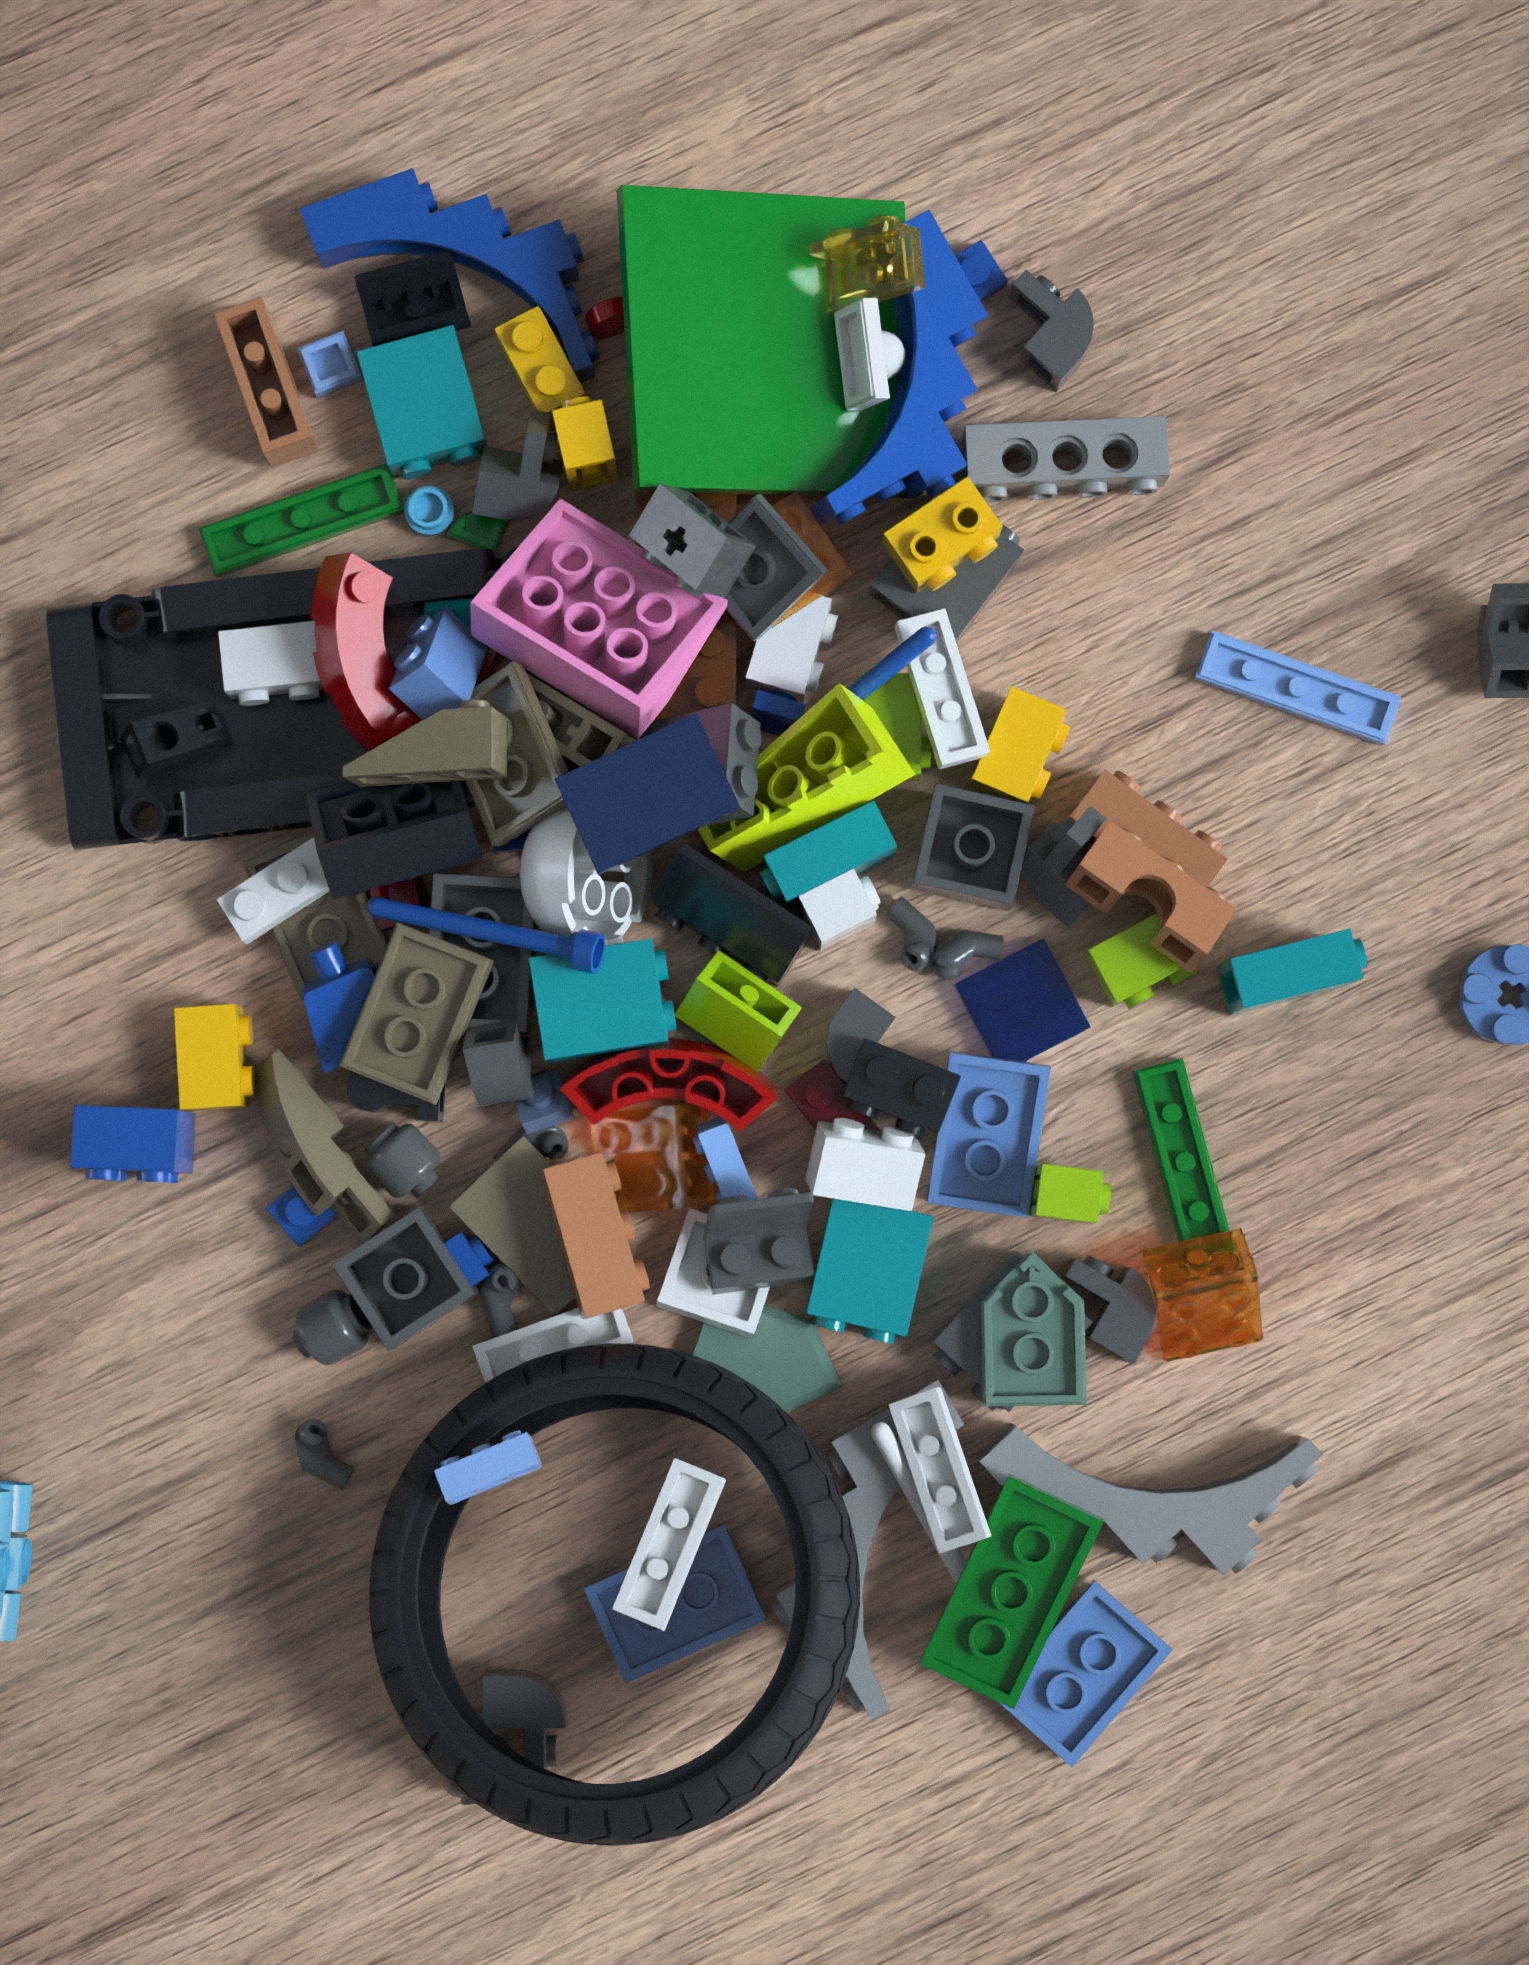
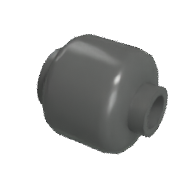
M393 1122L364 1150L369 1155L365 1162V1169L394 1198L404 1197L410 1191L418 1198L439 1178L433 1169L439 1163L440 1152L412 1124H404L398 1127Z
M330 1290L300 1308L296 1315L297 1330L293 1332V1338L296 1347L303 1356L307 1358L312 1356L314 1360L323 1365H333L361 1350L367 1344L369 1330L372 1328V1325L352 1294L349 1295L342 1290Z

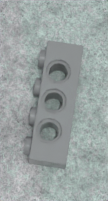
M1166 416L965 425L962 437L963 458L968 465L964 467V478L967 476L970 478L986 502L1003 501L1007 499V494L1027 493V498L1031 500H1047L1057 497V492L1077 491L1078 497L1094 498L1106 495L1107 489L1127 488V494L1149 495L1156 493L1157 487H1164L1170 476ZM1109 449H1118L1126 455L1128 465L1121 469L1112 468L1105 463L1102 453ZM1060 451L1070 452L1077 458L1079 466L1072 471H1063L1056 467L1052 456ZM1008 454H1020L1027 460L1029 468L1022 473H1012L1004 467L1002 459Z

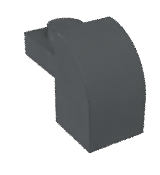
M1025 270L1013 283L1009 299L1037 322L1041 328L1023 346L1020 360L1057 392L1080 367L1086 356L1094 329L1092 310L1087 299L1078 288L1063 302L1059 299L1061 296L1059 290L1050 280L1042 275L1035 278L1028 270Z
M531 409L523 453L484 446L472 514L503 520H522L539 514L550 505L558 491L563 461L554 459L558 435L548 432L551 413Z
M1529 583L1493 584L1488 605H1481L1478 626L1479 671L1485 698H1529Z
M1092 806L1077 821L1070 815L1060 826L1052 821L1031 844L1024 855L1023 873L1030 891L1040 904L1067 927H1070L1090 904L1065 886V883L1089 851L1084 846L1106 820Z
M855 987L832 1018L826 1037V1053L829 1064L845 1085L863 1039L867 1038L878 1043L896 1018Z
M518 1020L467 1028L463 1053L472 1089L479 1105L487 1106L533 1098L535 1093L530 1074L534 1052L530 1036L521 1037Z
M1087 1255L1084 1262L1071 1258L1061 1276L1105 1301L1085 1337L1128 1363L1135 1364L1153 1332L1156 1321V1303L1149 1284L1142 1275L1131 1267H1125L1117 1282L1110 1279L1114 1270L1089 1255Z
M486 1670L482 1676L483 1722L490 1729L524 1728V1757L548 1770V1767L557 1766L558 1739L557 1735H548V1728H566L568 1723L567 1707L558 1689L548 1679L531 1671Z

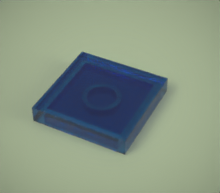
M1044 938L953 985L991 1057L1025 1062L1091 1027Z

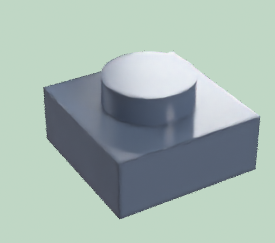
M558 1068L531 1077L535 1093L534 1097L515 1101L527 1135L575 1118L568 1097L559 1089L563 1079Z

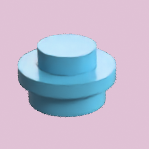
M423 486L417 488L409 495L405 502L404 514L408 525L416 533L423 536H436L445 532L450 527L454 519L455 508L451 497L443 489L436 486Z

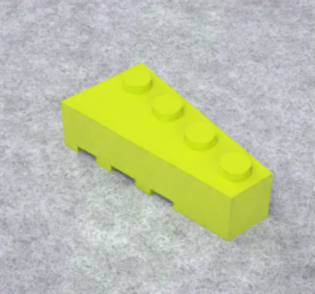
M838 683L758 755V791L755 795L754 816L705 826L697 830L711 852L745 872L763 862L764 855L844 816L916 774L873 708Z

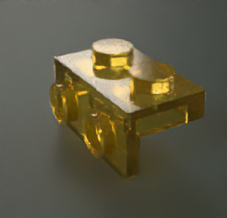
M880 216L870 219L868 227L858 230H833L826 234V240L809 245L811 256L826 260L831 310L838 311L862 298H875L878 302L926 289L920 229L899 222V218L896 216Z

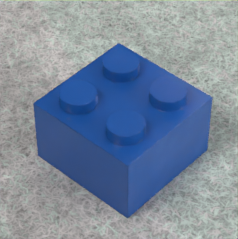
M74 1105L71 1168L86 1169V1179L127 1181V1172L134 1171L138 1172L137 1181L178 1183V1173L193 1174L196 1113L179 1109Z

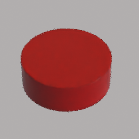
M623 297L606 299L589 309L585 320L592 337L604 339L625 332Z

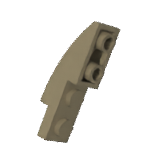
M278 1049L270 1055L256 1073L258 1101L273 1149L285 1173L313 1214L317 1217L331 1207L361 1244L377 1235L391 1221L395 1214L388 1207L383 1194L371 1187L355 1168V1163L351 1156L334 1143L333 1139L344 1126L337 1119L332 1106L316 1094L305 1081L301 1069L295 1063L289 1061Z

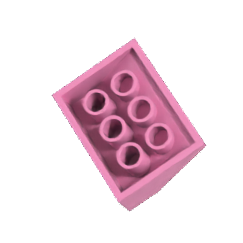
M559 499L470 602L471 636L511 661L522 663L527 671L639 739L672 697L727 608L728 600L708 593H704L701 598L691 595L675 583L678 575L672 570L661 569L642 556L643 548L564 500Z

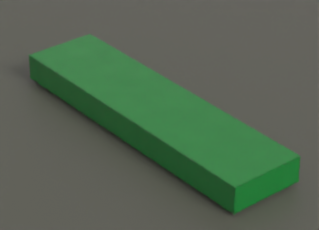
M387 463L198 529L214 575L218 578L403 514L404 507Z
M1183 1058L1132 1071L1185 1267L1235 1255L1234 1243Z

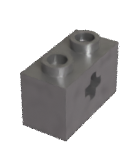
M662 483L658 485L629 534L631 538L645 548L642 556L661 569L672 570L678 575L675 583L686 592L699 598L704 593L725 598L757 546L689 491Z

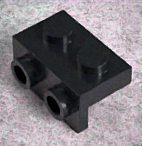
M443 251L375 269L354 277L373 347L454 325L455 331L471 327L450 251Z
M864 1038L846 1085L843 1084L840 1094L850 1098L847 1108L876 1119L879 1110L898 1117L894 1125L895 1127L923 1137L926 1128L939 1133L961 1075Z

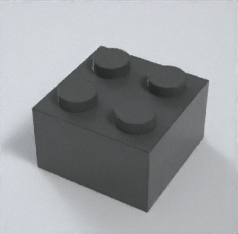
M935 784L911 889L1009 911L1014 905L1035 806Z
M418 1207L332 1264L388 1351L396 1349L480 1293L478 1288L472 1286L444 1244L447 1242L426 1208Z

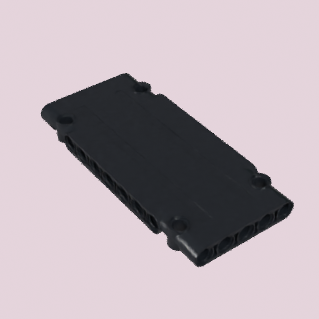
M519 546L510 549L506 553L495 554V551L491 549H470L368 562L393 577L385 600L383 634L387 656L394 674L397 670L394 662L405 649L408 638L405 636L406 632L419 617L425 615V602L475 598ZM321 568L165 586L152 590L151 596L134 598L127 594H117L102 602L47 608L46 624L70 840L75 850L139 842L157 844L172 838H178L179 841H202L312 827L305 792L349 781L343 777V766L369 751L343 725L341 720L344 718L338 711L329 692H324V690H319V697L307 700L289 699V693L269 695V702L260 705H240L239 699L232 700L224 691L218 631L315 621V619H311V607L317 577ZM135 610L138 615L135 626L129 631L118 632L115 627L118 616L124 611ZM535 676L536 679L540 680L541 682L545 683L546 685H548V686H550L551 688L555 689L556 691L560 692V693L563 694L564 696L568 697L569 699L573 700L574 702L578 703L579 705H581V706H583L584 708L588 709L589 711L593 712V711L590 710L589 708L585 707V706L582 705L581 703H579V702H577L576 700L572 699L571 697H569L568 695L564 694V693L561 692L560 690L556 689V688L553 687L552 685L548 684V683L545 682L544 680H542V679H540L539 677ZM212 702L228 738L226 744L203 755L188 757L187 760L159 768L156 773L140 778L136 777L120 738L130 722L199 703ZM562 755L569 772L581 767ZM465 780L461 781L468 807H476ZM156 807L159 812L158 823L151 830L140 831L137 826L139 813L144 808Z

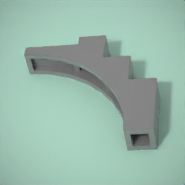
M937 1378L899 1399L902 1400L933 1388L941 1387L955 1431L964 1426ZM889 1406L833 1437L831 1442L836 1450L828 1454L842 1482L850 1477L855 1482L853 1486L841 1492L855 1536L860 1573L858 1628L854 1650L846 1673L849 1682L844 1684L842 1689L856 1714L865 1709L871 1721L890 1711L871 1667L863 1633L862 1589L868 1552L881 1516L899 1487L898 1482L871 1437L872 1426L878 1422H884L889 1425L903 1449ZM795 1579L776 1589L779 1603L772 1606L787 1634L790 1632L793 1619Z
M1012 1424L976 1459L1001 1486H1003L1008 1474H1011L1103 1518L1108 1528L1142 1564H1145L1150 1558L1155 1563L1162 1560L1177 1545L1178 1541L1174 1536L1181 1531L1212 1566L1225 1575L1230 1569L1235 1574L1240 1572L1257 1555L1254 1547L1261 1539L1248 1524L1253 1519L1261 1523L1268 1518L1281 1504L1276 1497L1290 1484L1298 1488L1310 1479L1318 1469L1314 1462L1322 1453L1309 1439L1299 1436L1268 1461L1233 1478L1194 1488L1153 1490L1118 1485L1077 1471L1045 1452L1022 1430Z

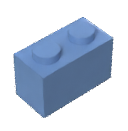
M447 606L432 617L426 614L422 615L406 632L405 636L408 638L405 649L394 662L397 670L389 689L418 717L424 720L441 709L459 708V702L470 700L489 646L471 636V629Z

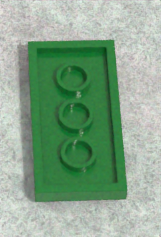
M1008 1474L986 1520L991 1537L975 1543L920 1658V1664L1014 1709L1104 1521L1099 1516L1014 1475Z

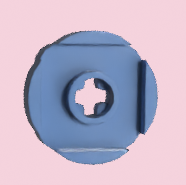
M1514 944L1488 949L1472 959L1463 971L1460 979L1462 982L1459 987L1460 996L1458 997L1460 1014L1468 1028L1483 1040L1501 1045H1522L1528 1043L1529 948L1522 944ZM1502 982H1506L1510 987L1517 985L1522 993H1520L1518 998L1521 1003L1517 1008L1512 1004L1504 1006L1499 1004L1497 999L1503 994L1499 987Z

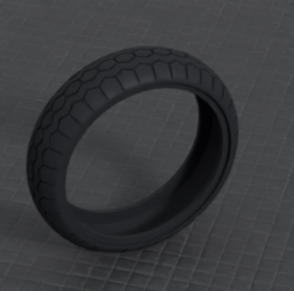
M607 1343L568 1348L526 1361L489 1380L454 1406L430 1431L413 1453L390 1495L376 1537L369 1586L372 1641L383 1683L401 1723L433 1767L472 1802L510 1824L558 1840L608 1846L661 1841L703 1828L742 1808L775 1783L806 1750L834 1705L848 1671L854 1650L860 1609L859 1560L850 1517L831 1471L802 1428L767 1394L745 1379L717 1364L673 1349L631 1343ZM638 1408L662 1411L690 1419L726 1437L750 1458L763 1475L785 1519L792 1545L795 1566V1603L792 1624L786 1648L764 1694L746 1718L713 1748L687 1764L653 1777L616 1784L585 1783L546 1770L521 1756L504 1743L480 1718L468 1701L456 1678L448 1657L442 1629L440 1610L441 1580L452 1533L470 1497L452 1505L448 1504L444 1499L434 1470L441 1468L440 1463L448 1458L459 1456L462 1459L472 1455L471 1450L486 1443H490L491 1447L503 1442V1436L520 1430L522 1434L527 1432L530 1436H533L544 1428L565 1419L608 1409Z

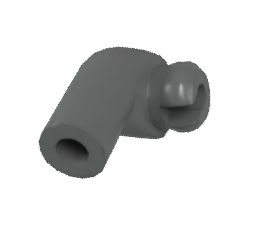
M901 896L885 915L904 931V947L901 957L903 964L911 971H920L928 968L933 962L932 957L936 949V929L931 921Z
M968 930L955 932L936 947L932 957L934 973L939 978L949 980L959 975V967L972 956L1000 960L1003 936Z
M522 1126L494 1155L493 1159L496 1160L522 1134L544 1157L551 1160L562 1158L568 1151L569 1143L564 1131L556 1126H551L528 1135Z
M498 1264L491 1269L490 1276L486 1278L479 1293L494 1338L518 1330L510 1305L519 1288L520 1280L515 1272L505 1264Z
M317 1419L304 1421L295 1433V1444L302 1469L343 1490L352 1475L354 1467L332 1456L327 1428L323 1422Z

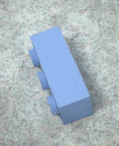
M718 1116L695 1125L698 1136L693 1137V1141L698 1154H706L709 1164L704 1166L710 1184L717 1182L720 1190L719 1193L715 1194L717 1201L732 1195L747 1196L748 1200L758 1199L728 1122Z
M520 1430L503 1436V1442L492 1447L490 1443H486L472 1449V1455L462 1459L459 1456H454L440 1463L441 1468L434 1470L445 1501L450 1505L542 1468L543 1466L531 1436L527 1432L522 1434Z

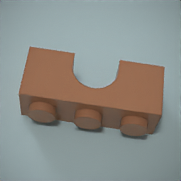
M1111 820L1065 883V886L1105 914L1109 912L1119 898L1125 895H1138L1150 901L1158 912L1159 928L1149 945L1190 974L1209 953L1237 911L1235 907L1226 902L1220 892L1211 887L1203 886L1186 874L1176 861L1162 857L1142 843L1141 839L1133 831L1119 827Z

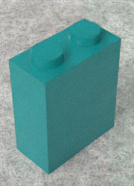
M454 325L356 351L387 465L393 477L402 475L405 480L417 479L432 472L431 467L448 462L451 463V466H464L480 459L479 454L483 453L484 446L488 447Z
M872 801L764 855V870L759 872L761 876L759 879L768 898L775 903L781 901L784 909L789 911L798 906V896L852 869L859 876L894 858L897 844L875 801Z
M1351 928L1230 958L1216 968L1230 1016L1350 985L1364 978L1362 969L1367 968V957L1361 939H1353Z
M652 938L605 946L603 961L596 974L574 970L572 964L565 963L564 958L550 954L529 958L544 1059L548 1063L640 1047L669 1044L668 1032L677 1030L673 1001H663L660 981L669 980L665 950L655 951Z
M832 1198L806 1310L807 1314L816 1316L814 1326L844 1332L846 1323L866 1327L864 1337L894 1344L896 1334L907 1337L934 1216Z

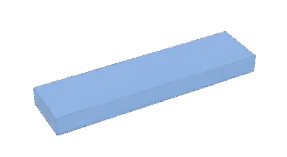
M1213 630L1209 634L1194 680L1380 746L1386 744L1402 698L1390 692Z

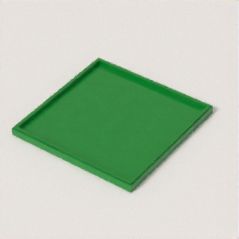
M621 185L616 190L634 491H656L660 483L697 493L827 496L835 491L864 461L882 431L894 397L897 375L888 380L889 399L862 411H847L834 312L862 298H875L878 300L881 331L885 330L898 337L897 318L889 285L872 245L890 229L906 222L904 201ZM904 490L898 493L897 495L893 496L897 498H908ZM922 492V493H920L919 495H917V496H915V497H913V498H918L919 496L923 495L924 493Z

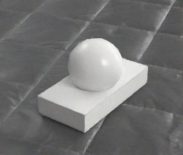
M862 298L834 312L847 411H862L889 399L888 380L894 378L905 365L906 350L901 340L893 333L885 330L881 331L878 300L875 298Z

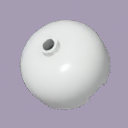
M567 806L533 826L525 841L520 862V885L526 908L534 922L543 932L568 937L571 932L578 933L581 929L603 933L605 936V946L624 943L622 936L629 928L631 922H641L648 904L652 884V851L609 870L611 872H624L625 882L603 881L597 875V871Z

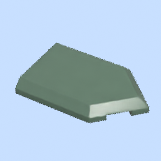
M1030 1250L980 1302L982 1406L1087 1405L1084 1300Z
M767 1304L763 1306L753 1339L704 1323L693 1352L694 1356L717 1364L745 1379L767 1394L787 1413L843 1387L813 1321Z

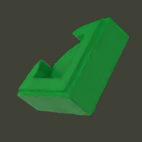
M470 511L453 523L447 535L448 538L474 549H491L496 554L510 520L476 515Z

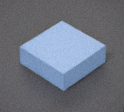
M344 331L297 349L317 399L363 381Z

